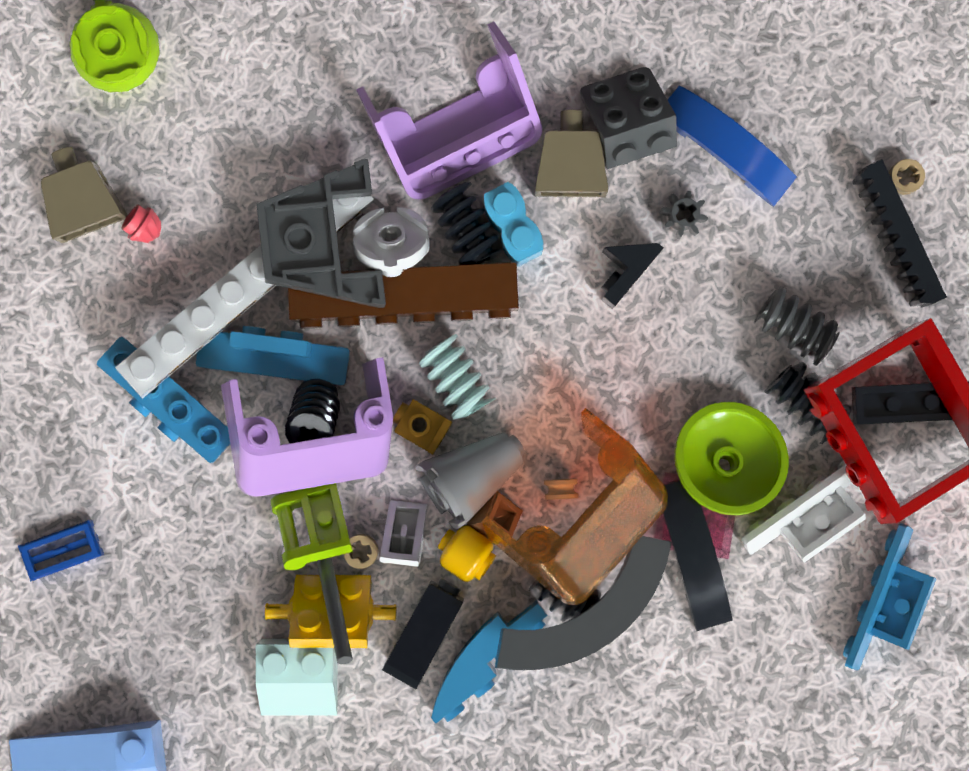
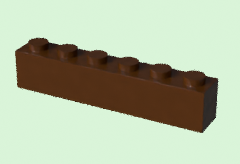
M516 263L416 267L404 269L400 275L395 277H386L382 274L386 302L383 308L288 288L289 320L299 322L300 329L322 328V321L337 320L338 327L360 326V319L374 318L375 325L398 324V317H413V323L436 322L435 315H451V321L473 320V313H488L489 319L511 318V312L518 311L519 309ZM377 270L341 271V273L348 274Z

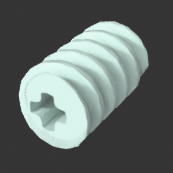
M457 334L452 335L428 350L419 363L421 368L434 367L427 376L429 381L442 380L435 389L437 394L450 393L443 401L445 407L458 406L451 414L453 420L466 418L496 399L495 397L483 398L489 390L488 385L476 387L475 383L481 377L480 372L468 374L467 370L473 364V360L460 361L459 357L466 350L465 347L452 348L451 344L458 337Z

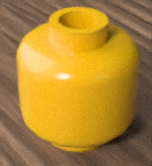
M469 525L460 527L456 532L449 529L437 547L443 551L440 556V565L464 582H470L474 578L480 581L496 557L492 553L493 542Z

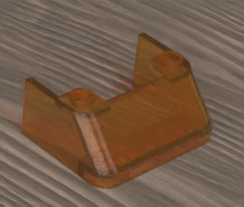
M587 408L581 412L583 433L600 447L598 452L599 467L612 481L569 530L560 537L551 528L537 525L527 529L516 541L488 516L482 521L487 537L491 542L559 600L569 605H577L588 599L662 515L668 504L666 487L634 446Z

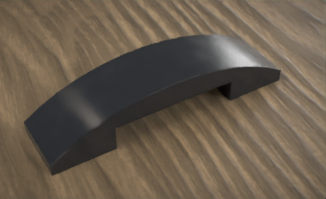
M680 479L654 487L662 517L672 542L696 631L733 621L720 565L701 504L690 496Z

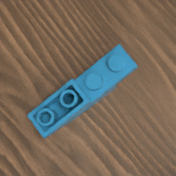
M537 600L508 623L499 612H496L467 641L447 671L438 691L431 715L435 724L443 718L449 722L465 709V706L462 704L473 694L479 698L495 685L492 679L497 676L496 669L490 661L493 658L496 659L502 628L536 630L542 629L546 625L543 619L548 615Z

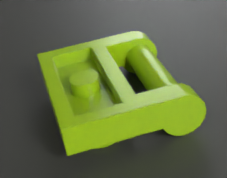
M336 483L299 489L276 495L271 499L272 512L277 515L285 552L282 554V560L285 569L298 570L310 562L353 552ZM300 507L303 508L310 544L299 546L292 514L294 509Z

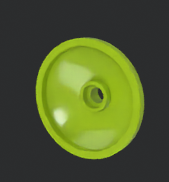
M720 402L700 409L684 424L675 444V467L683 487L699 504L720 514L744 515L763 508L778 495L787 478L789 456L781 432L765 414L742 403ZM726 459L730 464V470L722 469L719 460Z

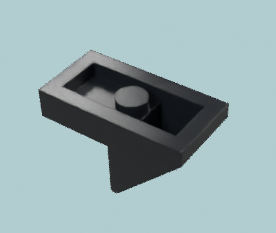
M659 243L605 247L602 253L623 269L624 273L621 275L615 270L601 287L607 292L601 300L613 309L664 247Z

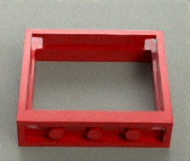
M932 318L912 324L803 389L813 406L810 411L815 417L820 418L827 430L826 438L830 446L840 453L847 465L845 470L848 478L855 486L860 488L866 499L865 506L867 511H873L880 524H894L902 521L969 479V460L898 503L834 389L910 345L969 448V383Z

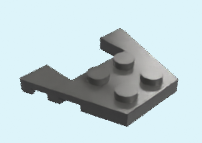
M361 159L354 162V165L338 172L335 170L310 184L300 185L257 203L265 283L377 308L385 307L382 270L348 274L341 273L333 209V199L371 196L372 187L368 159Z

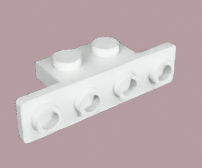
M844 460L833 474L827 478L822 476L814 480L808 486L807 492L796 500L791 498L783 502L777 508L776 514L765 522L760 520L752 524L742 538L747 552L752 555L781 534L805 563L866 519L865 513L845 491V488L851 485L852 482L846 474L845 468L847 465Z

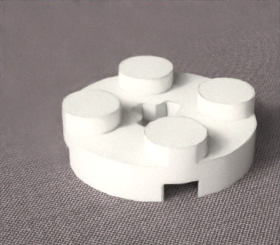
M397 207V212L385 213L384 208L372 210L357 221L353 230V246L358 260L373 270H382V274L386 277L400 275L404 269L410 268L421 261L430 249L425 220L418 213L407 208ZM386 237L389 239L398 237L397 240L392 242L384 241Z

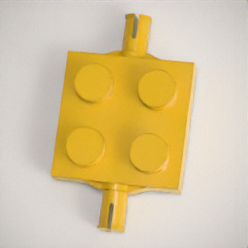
M295 575L294 592L289 603H266L265 620L288 619L290 625L288 637L290 648H334L320 576ZM335 575L350 648H367L368 633L373 620L396 621L397 605H374L371 596V575Z

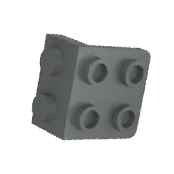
M642 67L581 88V99L600 134L606 169L625 165L677 147L676 114L649 68Z

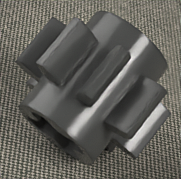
M689 190L684 198L680 200L675 194H671L669 202L672 208L663 207L660 210V214L668 216V222L663 226V230L671 227L677 230V239H680L686 230H689L693 236H696L699 230L695 223H704L708 220L706 215L700 214V208L705 201L700 200L696 202L691 199L692 194ZM678 207L682 211L687 209L691 211L692 215L688 218L689 223L686 219L679 221L676 218L679 212Z

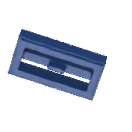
M88 520L19 545L18 548L30 582L105 555L98 541L100 540L93 528L95 527L93 521ZM85 531L86 538L34 557L30 554L29 550ZM90 545L91 552L36 571L34 564Z

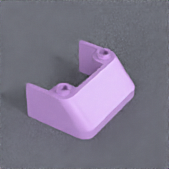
M494 21L487 25L498 54L485 60L478 67L476 82L480 90L414 123L409 113L400 107L388 108L377 113L364 87L356 89L404 189L411 198L426 199L531 147L541 137L542 124L517 54Z
M376 358L362 364L368 399L361 402L354 411L355 433L280 445L279 434L275 424L265 417L243 418L237 379L229 380L222 384L221 389L236 481L240 490L249 496L257 497L369 478L381 474L387 467L393 425V412L384 358Z

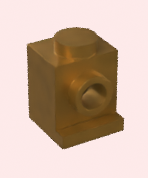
M412 399L410 405L402 402L393 417V423L397 424L394 430L395 433L432 455L435 454L453 423ZM421 417L426 420L427 427L423 432H416L413 429L412 424L416 418Z

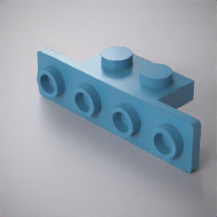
M243 326L242 333L233 331L231 333H219L197 352L196 366L201 368L303 381L323 379L334 385H345L350 350L344 347L312 344L309 341L303 340V333L281 331L280 337L265 336L266 329Z
M119 337L97 361V366L133 396L129 404L144 417L152 413L162 421L157 428L168 438L175 442L180 437L209 463H214L230 445L228 427L170 377L166 378L142 399L115 368L137 350L127 339Z
M900 523L897 530L892 529L886 540L885 550L888 551V555L884 565L879 564L872 576L871 586L875 588L870 601L865 600L858 612L857 621L861 622L856 637L851 635L844 648L843 656L847 658L845 666L848 668L860 669L872 636L909 650L936 578L900 565L913 534V529L905 524Z

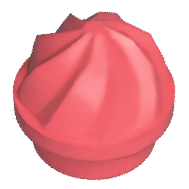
M137 204L124 220L121 229L128 233L130 240L149 243L159 237L161 221L152 208L148 207L145 209Z

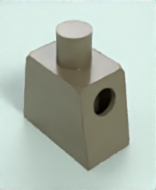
M563 110L560 112V131L550 130L545 132L535 186V197L605 198L608 193V182L600 134L598 131H583V111Z
M72 147L62 148L51 154L57 173L42 178L41 188L50 234L53 240L65 243L126 219L128 215L97 164L91 160L79 164Z

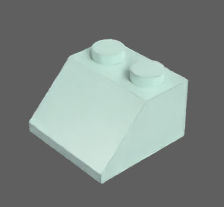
M261 639L256 644V689L261 715H337L338 663L334 648H290L288 639Z

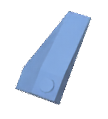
M161 720L9 740L12 771H166Z

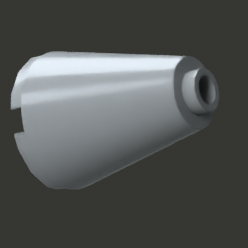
M502 432L424 460L416 466V471L425 472V475L419 478L424 489L441 514L448 510L454 519L448 523L457 530L464 526L523 465L522 455L525 454V450L515 435L509 437Z

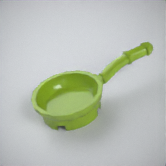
M93 0L95 4L74 25L69 41L71 60L78 74L94 88L110 93L129 91L143 84L155 70L160 55L158 35L151 21L138 9L122 3H113L111 0Z

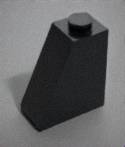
M440 579L438 584L432 580L430 581L390 652L382 671L417 689L464 602V598L458 595L461 591L460 588L444 579Z

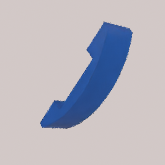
M679 85L669 97L668 102L676 114L677 132L684 138L688 136L742 178L745 181L744 185L774 207L797 176L750 132L698 95Z

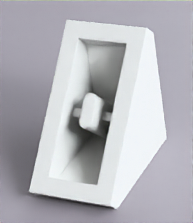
M390 500L380 562L419 566L427 504Z

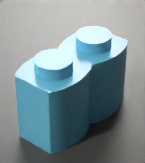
M507 182L485 193V214L488 221H491L492 227L501 233L502 247L512 263H516L519 267L541 256L543 252L542 235L536 224L526 216L525 203L517 188Z

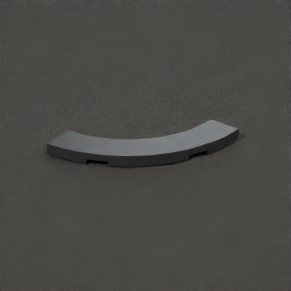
M636 534L632 535L624 563L613 585L601 599L573 619L559 625L536 630L502 628L494 668L540 670L558 667L587 657L613 642L631 626L652 599L668 562L672 542Z

